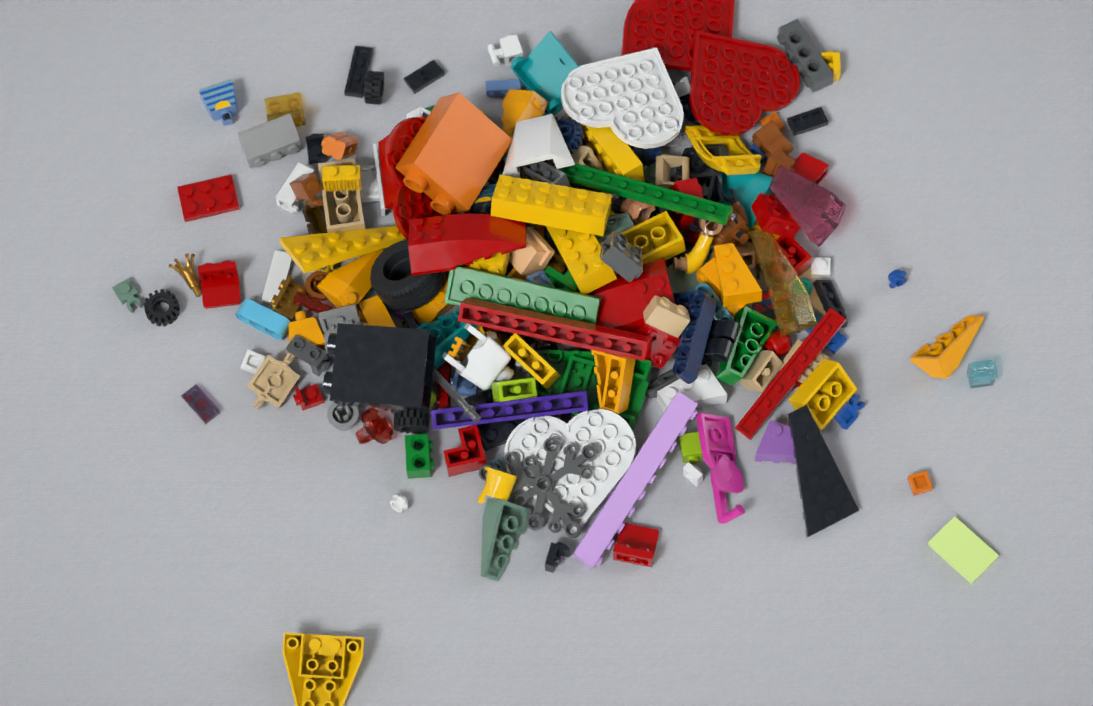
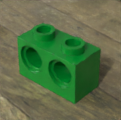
M428 434L405 435L406 472L408 479L431 477V470H434V458L430 459V452H433V440L429 441ZM417 445H423V446H424V447H423L422 449H420V450L415 449V447H416ZM418 463H424V464H425V465H424L423 467H421V468L416 467V465H417Z

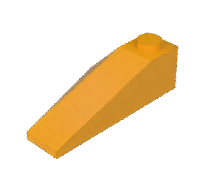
M509 89L502 102V108L504 109L503 116L501 117V123H503L502 131L512 138L516 122L542 116L548 101L535 91ZM510 145L505 151L504 155L509 151Z
M983 315L966 316L951 326L949 333L940 334L935 337L937 341L931 345L925 344L910 357L911 362L932 378L946 379L950 377L952 372L959 366L983 322Z

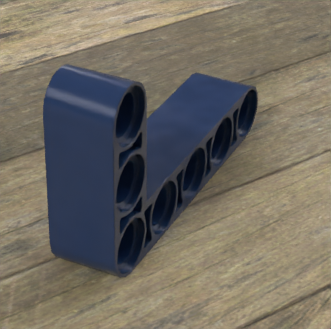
M703 290L673 293L676 305L684 306L688 310L690 322L682 332L673 365V374L687 384L693 383L698 377L717 304Z

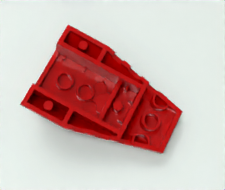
M452 214L409 220L408 250L412 276L457 269V265L464 263L466 266L474 264V260L483 257L487 260L496 253L503 255L526 248V222L495 217L491 216V214Z
M662 258L643 264L642 274L631 282L617 274L616 280L586 294L601 298L596 325L635 333L644 320L643 311L655 295L661 298L665 297L676 304L668 278L669 273L665 259Z

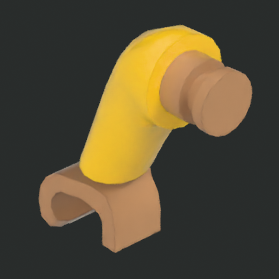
M699 218V225L703 233L700 234L691 252L685 254V257H680L679 260H677V257L673 258V270L677 271L680 269V271H685L686 274H693L698 271L707 257L714 238L713 235H717L722 230L723 225L714 223L711 228H706V220Z

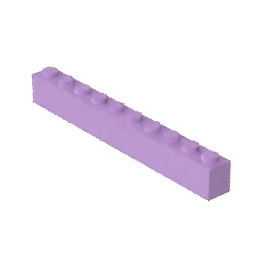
M679 391L675 394L637 453L634 461L573 552V558L590 569L595 565L597 567L600 565L604 558L602 553L605 549L609 550L615 541L612 539L614 534L621 532L625 526L623 520L626 516L630 518L635 510L634 503L636 500L641 501L646 493L643 489L647 484L651 485L657 476L654 474L657 467L662 468L667 460L664 458L668 451L671 453L677 445L675 439L678 435L682 437L686 431V422L688 419L692 421L698 411L695 408L698 404Z

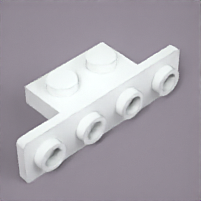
M375 143L373 144L375 165L361 166L362 190L360 195L362 203L380 201L381 216H385V210L388 208H385L381 166H379L380 155Z

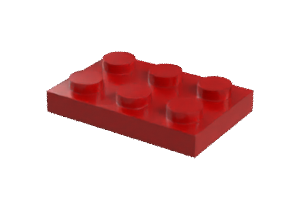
M232 174L177 187L185 222L240 210Z

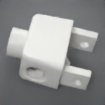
M468 323L464 328L479 340L463 361L459 363L446 352L441 356L457 368L456 372L483 390H487L493 382L510 380L514 374V371L507 366L511 355L486 333L481 334Z

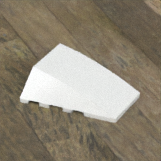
M553 114L516 122L513 140L510 144L502 175L520 178V166L553 159L557 169L575 165Z

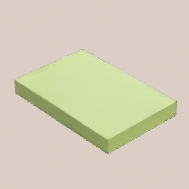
M955 516L927 544L971 584L999 558L995 551Z

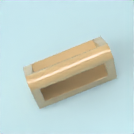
M656 156V186L671 189L675 182H670V168L682 166V180L690 179L689 157Z

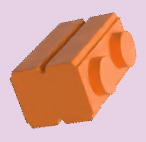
M342 131L325 136L321 144L323 147L322 153L332 156L337 160L353 156L356 152L359 138L352 135L349 136V134Z

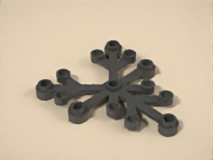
M548 438L543 445L547 454L542 473L536 466V460L532 456L525 457L523 461L535 479L526 476L517 462L518 459L514 453H507L505 461L511 465L516 473L514 476H517L510 496L526 485L532 486L525 493L518 494L515 497V503L523 507L529 499L537 495L534 512L526 521L527 526L534 531L540 530L543 527L541 515L545 497L547 496L554 507L552 520L548 525L549 530L553 533H558L561 530V518L565 524L564 531L566 535L570 538L578 537L581 534V527L577 522L572 521L567 513L573 514L577 518L584 515L583 507L580 505L561 504L552 489L554 482L568 473L579 475L584 479H590L593 475L592 470L589 467L581 468L578 466L586 461H594L598 456L597 449L593 445H586L582 448L581 455L574 459V456L578 453V448L574 444L567 445L565 448L564 466L551 474L554 456L560 450V443L555 438ZM551 444H556L554 450H550ZM574 447L575 451L570 454L568 452L569 448ZM589 451L594 452L592 457L587 456ZM509 456H514L512 462L508 461ZM529 459L533 460L532 465H527ZM484 465L479 470V476L484 481H486L485 473L487 472L484 468L494 469L489 465ZM585 470H589L588 476H583ZM543 482H547L546 488L541 487ZM524 497V502L518 503L519 498ZM576 508H581L580 514H575ZM534 520H539L538 526H533ZM554 523L558 524V528L556 530H552V525ZM576 527V533L572 534L570 532L571 528Z

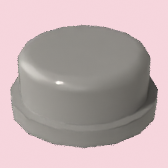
M333 402L328 408L327 417L333 427L346 431L353 428L357 423L359 410L355 406H342Z

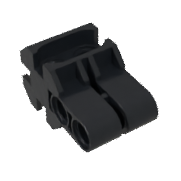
M732 320L712 321L701 362L702 366L707 364L710 368L712 362H727L734 347L733 343H735L741 328L740 324ZM678 347L672 354L673 356H676Z

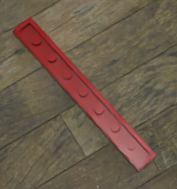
M832 308L827 311L736 425L735 429L750 441L846 322L845 317Z

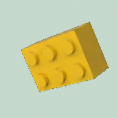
M823 359L788 401L795 410L807 405L819 430H823L856 392L857 388L839 362Z

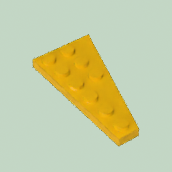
M397 226L282 237L279 240L280 245L303 273H307L387 248L394 243L406 240V238L401 234Z

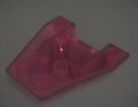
M781 165L777 168L769 185L799 227L808 236L809 240L818 247L824 243L839 225L847 206L833 192Z

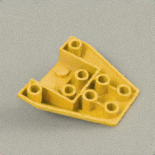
M284 633L282 654L295 705L343 706L363 659L364 638Z

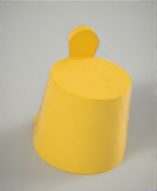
M485 467L484 470L487 471L485 486L477 502L483 504L486 495L508 501L517 476Z

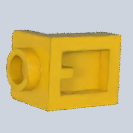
M822 52L821 56L834 75L833 81L839 80L841 73L840 52Z

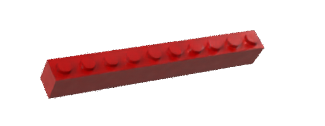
M466 298L460 303L458 316L459 322L645 361L650 356L653 339L652 336L472 298Z

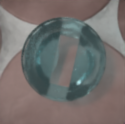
M493 458L487 463L492 468L497 465L495 470L501 471L503 468L500 459Z

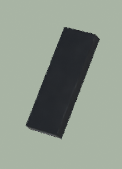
M355 46L344 91L345 96L363 98L373 48Z

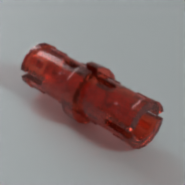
M298 291L293 299V303L307 308L309 312L320 313L332 310L331 306L317 301V298L308 297Z

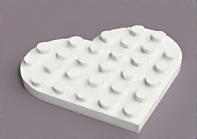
M657 47L582 65L571 71L562 84L561 102L565 111L572 119L589 127H611L614 134L620 140L631 146L644 149L663 146L671 142L682 128L683 108Z
M604 409L584 411L573 417L568 423L551 416L529 418L512 431L504 449L505 455L512 452L517 456V462L529 478L535 479L530 469L524 465V458L532 456L536 460V466L542 473L547 454L543 445L548 438H555L560 443V450L554 456L551 474L564 466L565 448L569 444H574L578 448V453L574 456V459L581 455V450L586 445H593L598 451V456L594 461H586L578 466L581 468L589 467L592 470L593 475L590 479H584L579 475L568 473L554 482L552 489L561 504L580 505L583 507L584 515L577 518L573 514L567 513L572 521L580 525L582 530L616 488L634 461L637 450L635 435L629 424L621 416ZM556 444L550 445V450L556 448ZM569 448L568 452L572 454L575 451V448ZM589 451L587 456L592 457L594 452ZM509 456L508 461L512 462L514 456ZM529 459L527 465H532L533 460ZM505 461L508 474L516 475L511 465ZM585 470L583 476H588L589 470ZM543 482L541 487L546 488L547 482ZM526 485L522 489L528 491L532 486ZM546 496L544 506L553 513L554 507ZM576 508L575 514H580L581 508Z

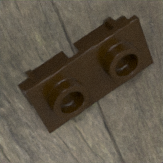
M310 205L304 206L302 213L304 214L305 221L310 222L307 224L309 235L328 233L321 207L311 208Z

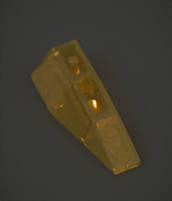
M761 229L751 231L750 236L780 335L785 336L814 328L818 323L808 291L772 233L761 231Z

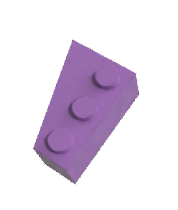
M773 420L769 421L757 449L755 462L773 461V463L789 462L796 464L793 452V439L789 426Z

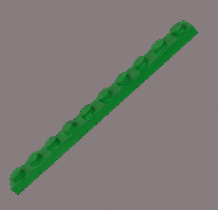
M575 163V165L558 169L566 174L569 182L718 224L726 225L733 213L732 206Z

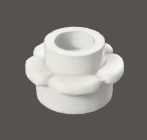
M395 494L390 501V505L396 512L401 513L403 510L408 509V500L403 495Z

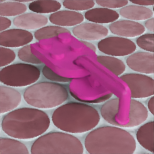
M699 413L696 415L702 456L706 464L711 468L710 477L717 520L719 523L725 524L745 513V509L739 504L728 512L725 493L739 494L744 490L742 473L735 466L736 452L731 421L729 417Z

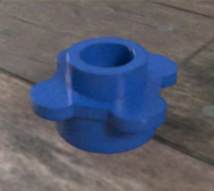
M898 269L892 271L888 275L889 287L895 288L907 282L905 278L906 272Z

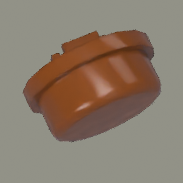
M315 271L306 279V291L316 301L328 300L316 286L329 272Z

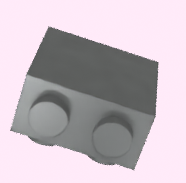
M613 231L601 243L600 259L628 282H631L634 278L637 279L643 272L642 251L636 245L632 246L628 243L624 235Z

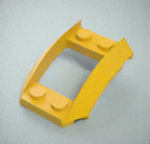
M685 126L684 130L696 153L709 167L724 172L726 175L756 174L759 171L761 155L752 154L742 143L738 135L724 136L711 132L704 126ZM703 144H724L731 156H713Z

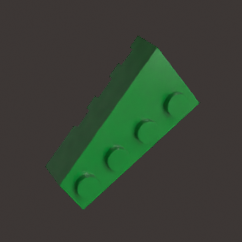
M744 306L734 316V321L740 324L741 328L735 343H733L734 347L727 362H720L716 375L717 379L731 386L743 378L754 361L755 356L760 352L763 344L778 324L777 321L747 306Z

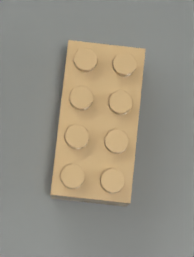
M355 158L319 163L318 168L323 189L322 197L327 232L366 229L360 191L343 190L341 192L339 190L337 192L335 190L334 192L324 191L322 181V166L356 165Z

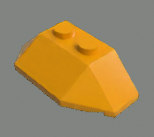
M446 271L444 284L436 297L424 306L413 310L412 317L419 325L437 321L439 316L446 314L456 306L444 302L450 271Z

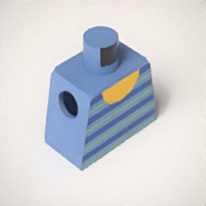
M232 79L199 89L201 101L212 120L217 121L221 119L223 125L232 124V116L238 113Z

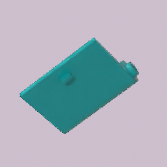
M549 31L527 57H516L512 61L511 70L528 91H535L548 101L545 112L547 115L553 114L554 116L563 108L561 102L562 84L567 79L568 74L580 66L552 31Z
M722 172L723 204L732 205L731 202L725 201L724 192L727 197H732L730 188L735 191V200L739 201L746 211L748 219L746 226L754 228L756 217L751 209V205L759 193L773 195L776 191L778 180L775 177L760 172L739 175H726Z

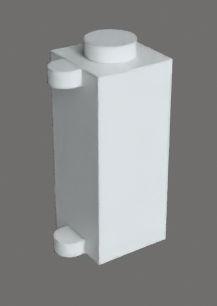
M298 162L275 197L277 206L291 213L298 212V206L303 199L297 200L289 183L302 174L315 173V170L310 165H303ZM315 173L317 179L319 180L320 176L317 173Z

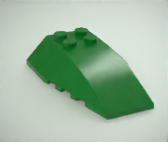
M536 351L560 375L548 389L535 379L537 394L547 396L587 391L590 409L588 411L600 409L597 392L598 379L597 373L594 372V367L596 366L592 351ZM635 359L628 410L618 414L629 424L632 431L639 421L650 385L652 361L650 360L642 361ZM529 373L528 378H534V377ZM581 411V412H573L572 414L578 415V414H580V413H582V412H584V411Z

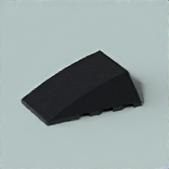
M719 145L705 146L713 156H721V147ZM694 147L685 148L681 156L689 157L690 179L697 178L698 183L702 187L704 199L723 204L722 172L704 163ZM682 166L675 167L676 172L670 177V182L682 180ZM656 206L655 212L660 214V209Z

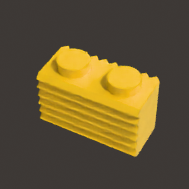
M322 166L324 191H361V166Z

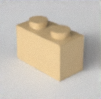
M657 295L653 297L643 311L646 324L677 338L690 322L689 312L684 306L676 305L669 299L661 298Z
M760 350L743 378L739 381L747 391L763 393L783 363L773 351Z

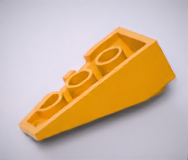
M383 250L362 255L356 260L328 273L316 287L337 308L353 304L357 305L372 287L370 282L371 269Z

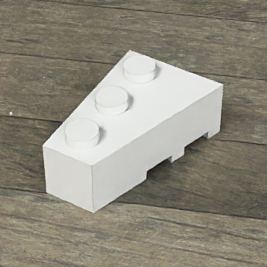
M707 364L700 367L698 377L693 383L687 384L679 379L657 391V402L663 411L666 410L678 391L698 404L696 408H707L709 405L719 403L721 405L727 402V393Z

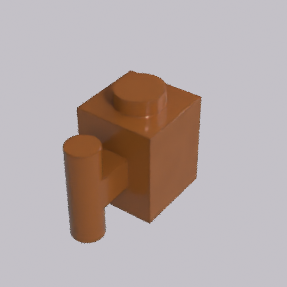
M315 173L302 174L289 183L297 200L307 199L305 204L310 205V207L323 205V200L318 199L316 196L323 189Z

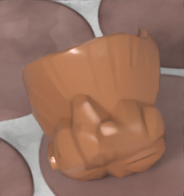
M627 198L623 201L620 211L622 213L628 212L633 224L636 226L648 220L651 212L656 210V206Z

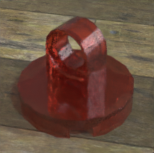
M368 408L362 413L363 427L355 433L359 444L368 443L373 439L381 444H386L392 440L391 436L394 434L392 426L386 417L381 418L378 415L379 410Z

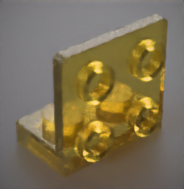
M301 93L264 99L267 121L290 113L295 127L306 125Z

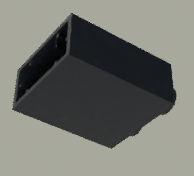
M338 323L337 333H330L327 342V352L329 356H334L333 372L326 371L324 375V394L330 395V401L342 406L430 412L437 335L428 329Z

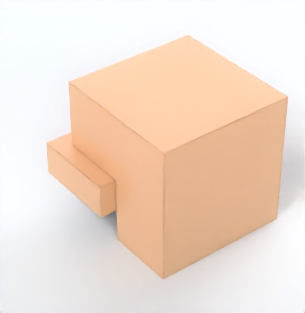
M528 227L526 229V248L510 252L509 262L520 275H531L544 270L555 251L534 227Z

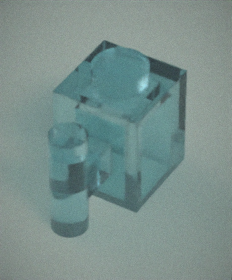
M988 360L968 364L967 375L970 388L994 385L995 378L998 377L995 361Z

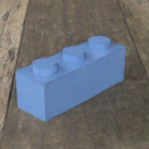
M520 79L486 81V97H505L509 89L521 90Z

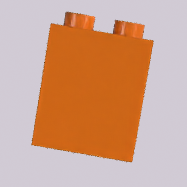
M458 92L439 98L395 168L405 176L403 182L408 188L418 193L424 192L432 199L431 207L436 212L442 215H450L469 211L513 139Z

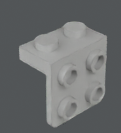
M356 304L318 313L324 332L326 353L328 354L327 342L329 334L337 333L338 323L361 325Z

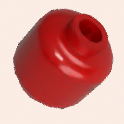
M777 331L769 336L762 349L773 351L779 358L789 353L792 347V340L787 333Z

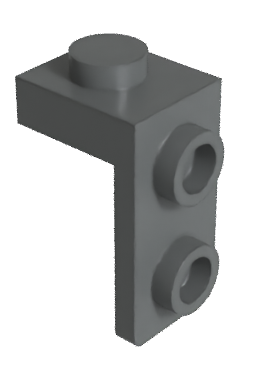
M295 335L286 347L287 352L311 365L312 373L318 377L330 365L326 351L298 335Z

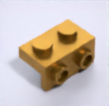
M288 275L286 280L283 279L278 287L280 292L278 296H273L270 305L272 306V311L292 322L307 291L305 287L291 281L292 276Z

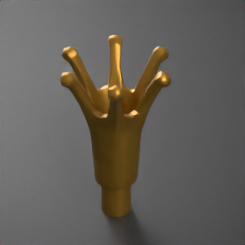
M185 254L186 267H183L175 258L174 262L177 264L175 266L169 264V267L176 270L183 277L196 297H200L202 291L194 269L195 254H191V264L189 262V254Z

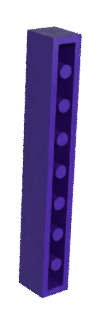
M587 391L475 404L472 406L481 417L478 422H474L470 417H467L460 406L431 410L433 430L581 412L590 409Z

